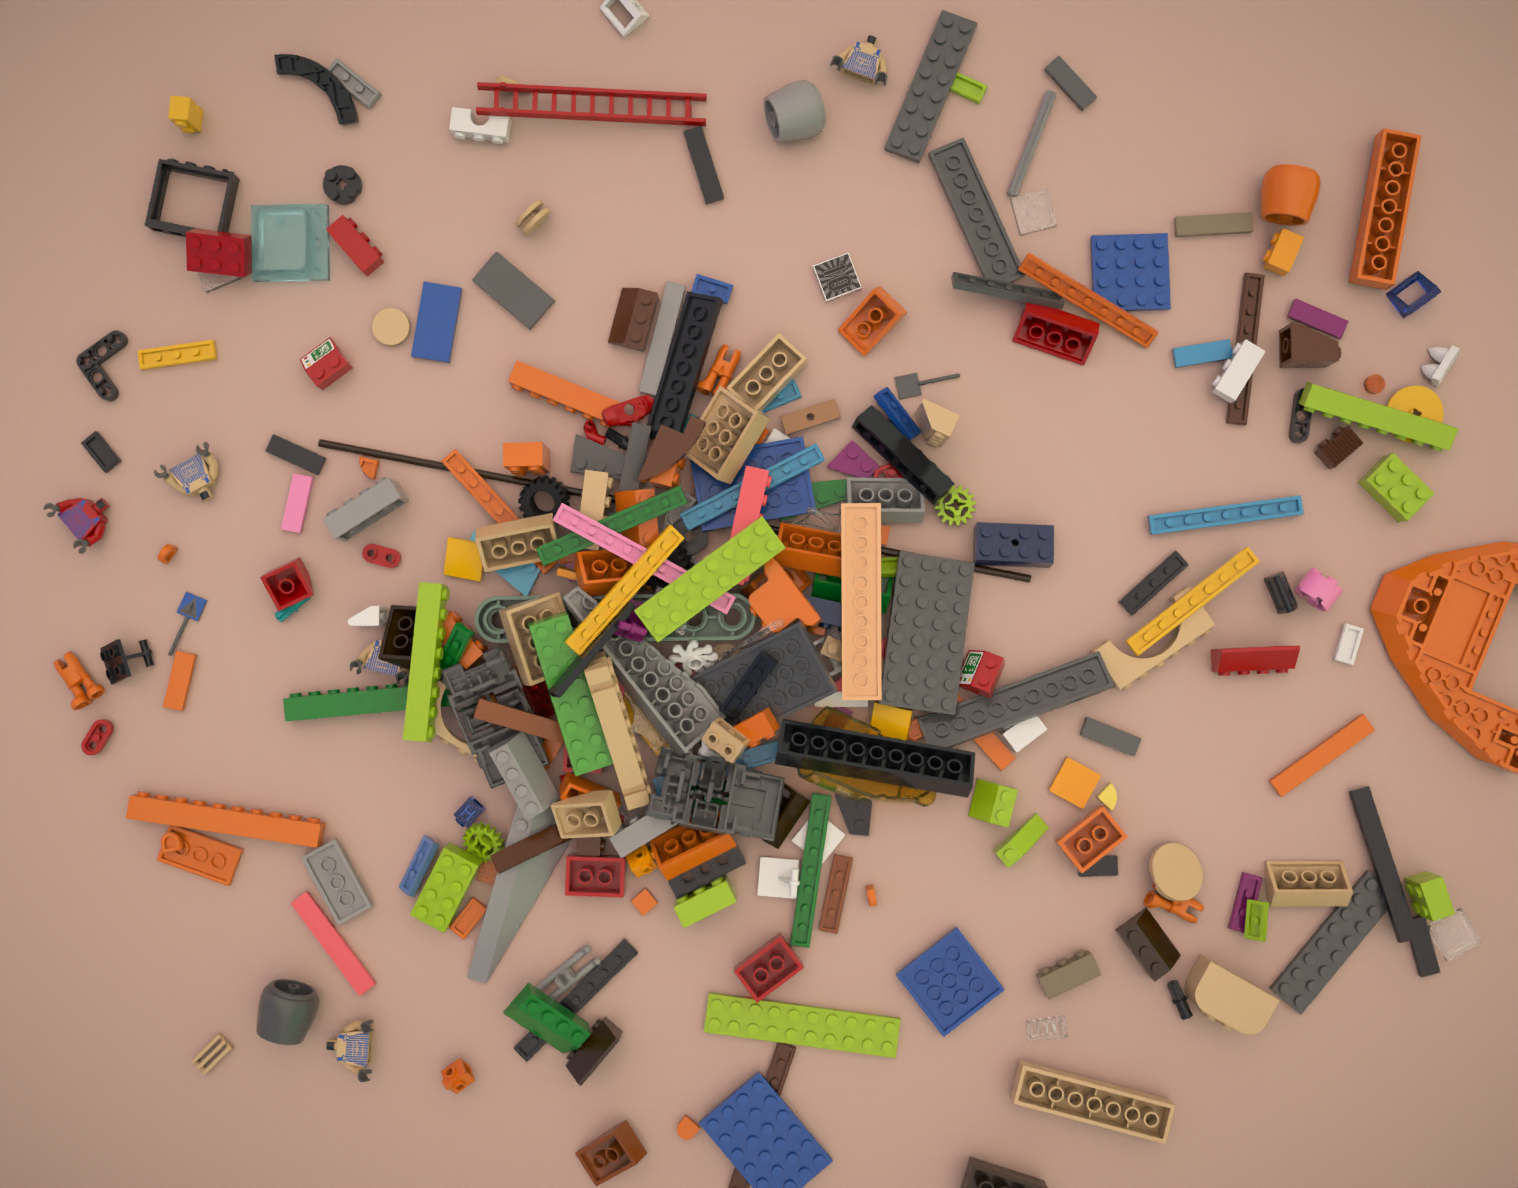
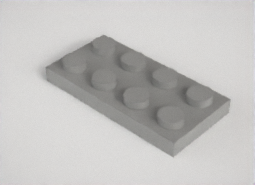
M337 838L301 857L337 925L373 906Z

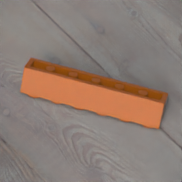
M517 360L508 379V382L512 385L511 388L516 391L530 392L529 396L540 399V397L545 398L548 404L556 407L560 404L565 407L564 410L573 414L576 411L582 413V417L587 420L593 421V418L599 420V424L610 428V426L604 423L602 411L620 403Z

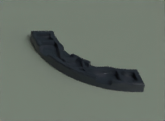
M274 55L278 75H296L306 78L328 95L337 114L339 125L359 123L358 114L349 92L339 78L329 69L311 59L298 55Z

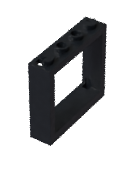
M172 158L167 160L159 159L145 226L152 231L186 237L187 231L199 229L160 221L170 171L228 183L217 231L229 232L240 181L234 172L227 169L218 171L208 165L198 167L197 164L187 161L185 164L178 163L179 161Z

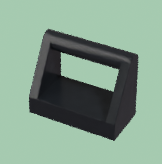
M1284 571L1264 578L1278 614L1290 613L1298 607Z

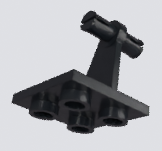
M120 639L100 648V657L105 663L106 676L110 680L111 685L131 676L127 660L144 657L146 667L155 665L151 655L153 652L149 649L147 639L139 641L141 653L128 656L124 654Z

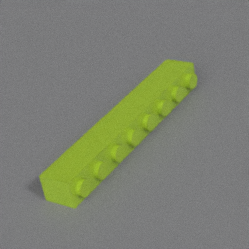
M1306 382L1298 403L1304 406L1303 410L1312 413L1319 410L1322 411L1321 415L1333 419L1335 415L1341 417L1339 421L1348 424L1355 421L1358 422V426L1369 430L1371 426L1377 428L1376 432L1384 435L1391 432L1395 434V438L1404 441L1406 438L1413 439L1412 443L1424 446V443L1431 445V449L1442 452V449H1451L1459 429L1310 382Z
M419 582L403 740L432 742V738L435 737L436 733L434 727V719H436L438 714L436 699L439 698L440 694L438 679L442 675L440 659L444 655L442 640L445 639L446 635L444 620L448 616L446 601L449 600L450 596L448 586L440 583Z

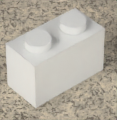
M1036 716L1006 727L1000 734L1011 749L1017 753L1048 729L1039 717Z

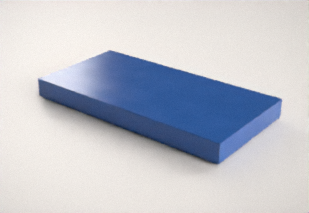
M430 282L423 283L411 353L412 357L450 363L462 294L461 287Z

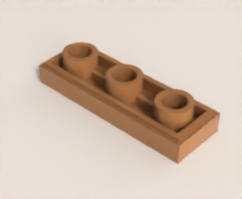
M833 399L781 416L780 418L787 436L839 419L841 416L836 401ZM813 415L814 419L810 421L807 419V416Z

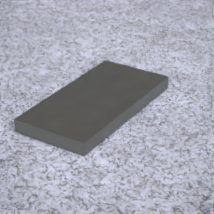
M497 251L472 279L475 284L530 330L555 302L553 298Z

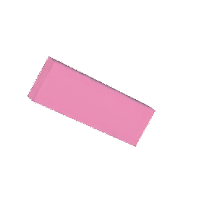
M293 473L281 527L282 530L302 534L313 477Z

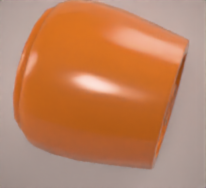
M1291 164L1271 167L1264 174L1262 180L1261 219L1270 223L1287 226H1300L1309 223L1321 188V180L1317 171L1305 166Z

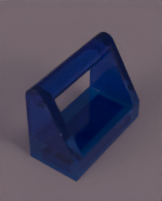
M1416 271L1387 292L1386 296L1400 315L1405 318L1440 294L1441 290L1422 273ZM1418 281L1426 293L1408 305L1397 295Z

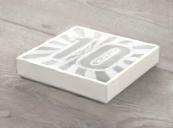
M849 253L813 265V270L826 302L862 289Z

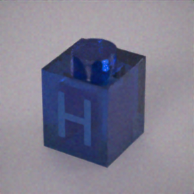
M471 796L453 815L460 826L468 828L486 808L475 797Z

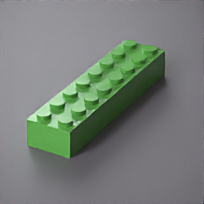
M566 612L527 623L548 691L578 656L564 643L573 632L569 616ZM583 670L560 698L550 695L575 776L613 764Z

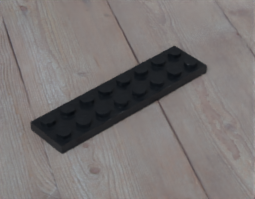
M687 291L647 425L651 426L649 439L655 440L661 425L683 433L723 300L720 297Z

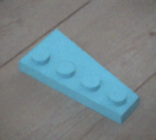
M474 530L470 538V541H476V530ZM534 563L494 570L524 596H529L540 573V569Z

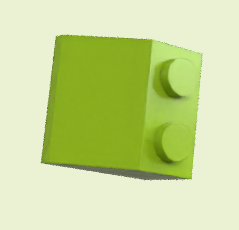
M977 778L968 816L1009 828L1018 790Z

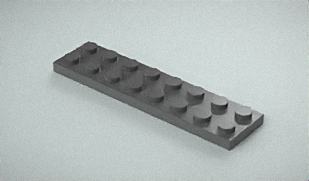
M942 10L885 145V151L920 164L975 33L977 22Z
M964 137L929 152V158L982 276L1010 283L1025 277V274L1018 270L1021 263Z
M1366 870L1353 885V894L1348 906H1336L1269 987V989L1301 1015L1387 911L1377 877L1369 870Z

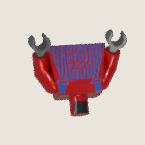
M75 498L56 503V505L47 503L43 510H53L47 513L48 517H53L56 511L60 512L57 515L78 539L73 544L74 549L78 546H83L79 549V553L83 554L86 552L87 546L90 547L102 539L106 523L108 522V519L102 512L110 507V505L103 498H100L96 503L89 499Z

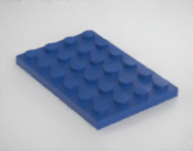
M803 436L754 445L731 485L717 480L690 459L697 503L699 504L742 482L746 466L765 470L804 450ZM809 469L764 493V495H768L766 506H762L760 514H764L763 518L766 521L816 513ZM737 507L702 524V532L733 527Z
M759 1071L699 1121L700 1126L752 1188H802L833 1162L830 1155Z

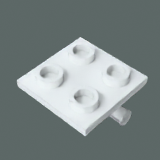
M761 856L757 896L796 899L797 888L800 885V881H798L799 860Z

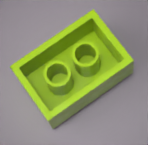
M1394 453L1384 455L1358 481L1398 523L1408 521L1435 494Z
M721 876L710 884L703 885L692 893H687L677 898L673 908L683 928H686L736 903L737 895L728 876Z

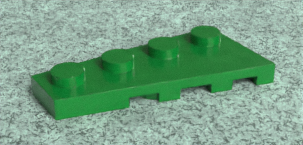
M846 479L811 482L816 510L845 501ZM799 516L781 518L779 520L781 523Z

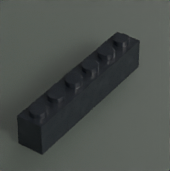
M871 405L854 421L852 428L933 505L949 493L955 484L950 477L945 475L934 462H931L920 449L914 446L879 410H876Z

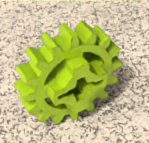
M953 485L947 494H950V500L947 503H943L944 498L947 496L945 495L938 502V506L934 507V510H939L936 516L943 517L942 523L947 520L948 526H951L955 522L957 527L960 521L966 524V518L972 519L970 512L976 511V509L972 508L976 501H971L974 495L967 494L968 488L963 491L962 485H959L957 489ZM958 494L962 495L966 500H962ZM954 501L956 504L961 505L956 510L954 507L949 506ZM967 508L966 513L961 517L962 509ZM944 511L951 513L952 517H949Z
M480 822L478 825L473 823L462 837L465 840L463 846L468 847L466 851L483 859L485 863L489 859L491 860L490 855L504 849L505 846L502 844L505 840L500 838L501 832H496V826L490 828V823L484 826L483 822Z

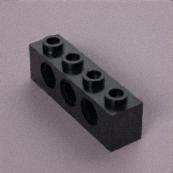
M737 842L736 847L722 853L728 857L727 863H719L717 860L718 856L704 862L711 866L709 872L701 871L700 865L686 871L693 874L694 878L691 881H686L683 878L684 873L668 880L676 899L746 864V860Z

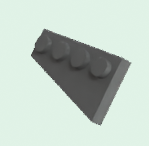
M576 434L570 472L585 474V470L607 472L614 479L620 480L625 454Z

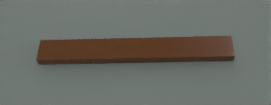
M1244 274L1236 344L1243 342L1245 339L1254 345L1257 344L1265 275ZM1253 373L1236 401L1228 402L1226 424L1247 425Z
M777 1042L765 1079L780 1096L796 1047L787 1043ZM735 1167L728 1188H749L750 1184Z

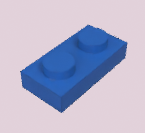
M697 274L691 292L720 297L723 300L722 303L728 305L733 285Z

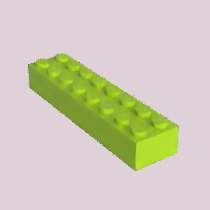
M761 516L636 608L634 612L658 643L784 550L785 546L763 516Z

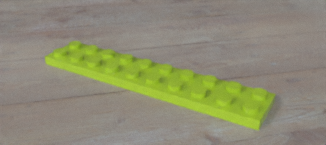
M709 992L704 1032L896 1058L901 1019L899 1017L765 999L756 1003L754 999L743 998V996Z

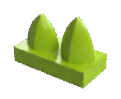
M1247 899L1244 938L1261 942L1266 941L1269 902Z

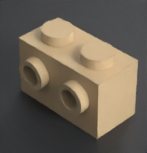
M721 717L712 722L701 739L709 749L715 750L721 757L725 758V761L731 763L741 756L751 741Z

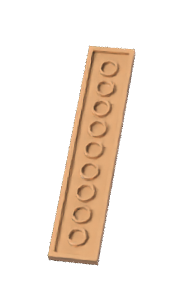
M841 503L842 700H882L881 503Z

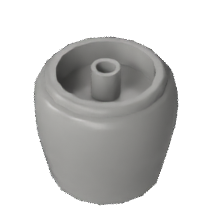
M807 80L790 83L764 98L766 121L773 138L777 142L808 139L818 135L825 127L826 117L822 98L816 86Z

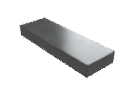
M1060 56L1056 57L1045 67L1044 71L1081 111L1096 100L1097 96Z
M1086 717L1080 732L1081 736L1135 756L1142 739L1089 717Z

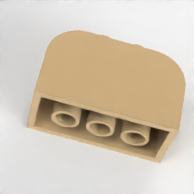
M1201 954L1185 981V993L1188 999L1200 1008L1199 1012L1208 1019L1220 1023L1221 1026L1231 1032L1235 1029L1247 1035L1259 1033L1266 1027L1280 1001L1267 991Z

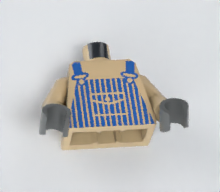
M868 35L865 43L856 41L854 45L848 46L838 55L833 56L830 66L837 65V70L840 71L841 69L842 75L872 86L881 81L884 83L883 86H886L888 77L885 58L881 56V49L875 47L878 41L876 37Z
M204 442L205 450H202L197 445L196 452L198 454L170 469V473H167L164 465H160L164 472L158 473L154 469V474L158 478H163L171 488L183 495L196 496L199 494L202 502H206L213 498L209 488L217 484L216 478L218 477L219 464L213 454L208 452L209 444Z
M380 639L371 642L361 651L356 660L350 663V671H352V668L358 667L357 674L361 673L362 666L364 665V669L396 676L397 684H399L401 679H404L405 685L409 683L408 675L410 669L396 666L378 658L382 643Z
M372 1019L368 1021L355 1020L349 1023L338 1033L337 1039H328L326 1045L327 1051H337V1062L342 1063V1066L357 1075L360 1082L370 1081L367 1074L372 1073L371 1069H365L372 1063L374 1026H370L374 1022Z

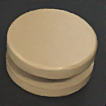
M541 200L532 203L515 222V225L518 228L520 227L526 236L534 232L551 213L548 207L538 213L544 204Z

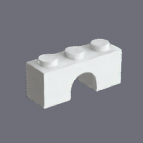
M452 107L449 130L455 138H473V140L478 142L490 140L495 144L509 143L512 124L510 117L489 116L486 124L478 126L474 124L475 116L471 109Z

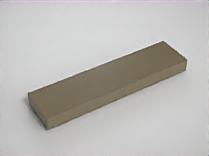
M1252 212L1179 216L1174 218L1175 237L1253 232Z

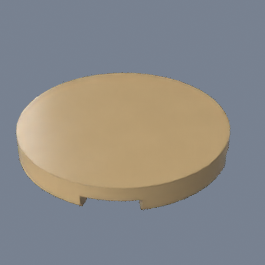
M1167 843L1158 847L1151 855L1149 873H1151L1156 885V890L1163 897L1171 901L1180 902L1189 900L1198 894L1203 883V871L1198 858L1189 848L1179 843Z

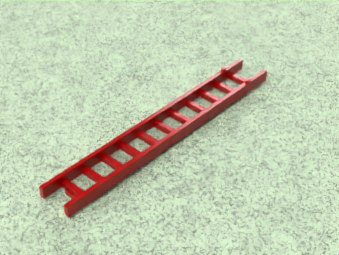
M477 82L478 90L494 91V108L476 107L477 115L706 126V118H691L692 105H690V101L706 102L707 94ZM500 91L514 92L513 109L499 107ZM519 92L533 93L532 110L518 109ZM538 93L552 94L551 111L537 110ZM557 94L572 95L571 112L556 111ZM577 95L590 96V113L576 112ZM595 96L609 97V114L595 113ZM614 97L628 98V115L614 114ZM633 98L647 99V115H633ZM652 99L666 100V116H652ZM671 100L685 101V117H671Z

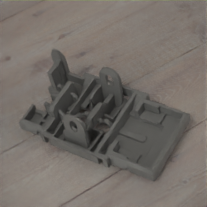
M502 646L483 652L486 663L464 671L461 662L441 670L444 677L443 682L446 689L450 691V694L447 695L471 754L477 755L476 760L480 769H483L491 789L504 784L505 781L492 760L488 748L519 731L498 725L499 729L495 731L492 726L476 733L475 731L485 728L491 723L473 718L477 705L475 702H478L480 696L485 695L488 701H492L489 693L493 691L497 703L533 713L515 667L510 668V660L507 653H504ZM525 733L543 766L549 765L550 761L542 745V737Z
M661 747L655 775L665 777L661 797L654 796L655 794L650 795L646 816H654V818L661 820L667 819L671 821L672 825L677 823L679 826L721 835H726L727 833L731 837L739 833L741 836H752L774 841L785 781L784 777L764 774L756 770L749 771L747 770V765L727 762L725 758L720 756L703 757L685 753L684 757H680L677 754H673L672 748ZM703 762L697 788L698 790L692 791L690 790L691 786L696 787L700 763ZM725 766L729 767L725 793H729L728 798L720 795L725 779ZM689 794L706 797L705 802L698 801L699 799L696 798L691 823H689L693 799L689 798ZM711 798H718L727 802V806L722 805L718 829L715 827L719 805L710 803Z

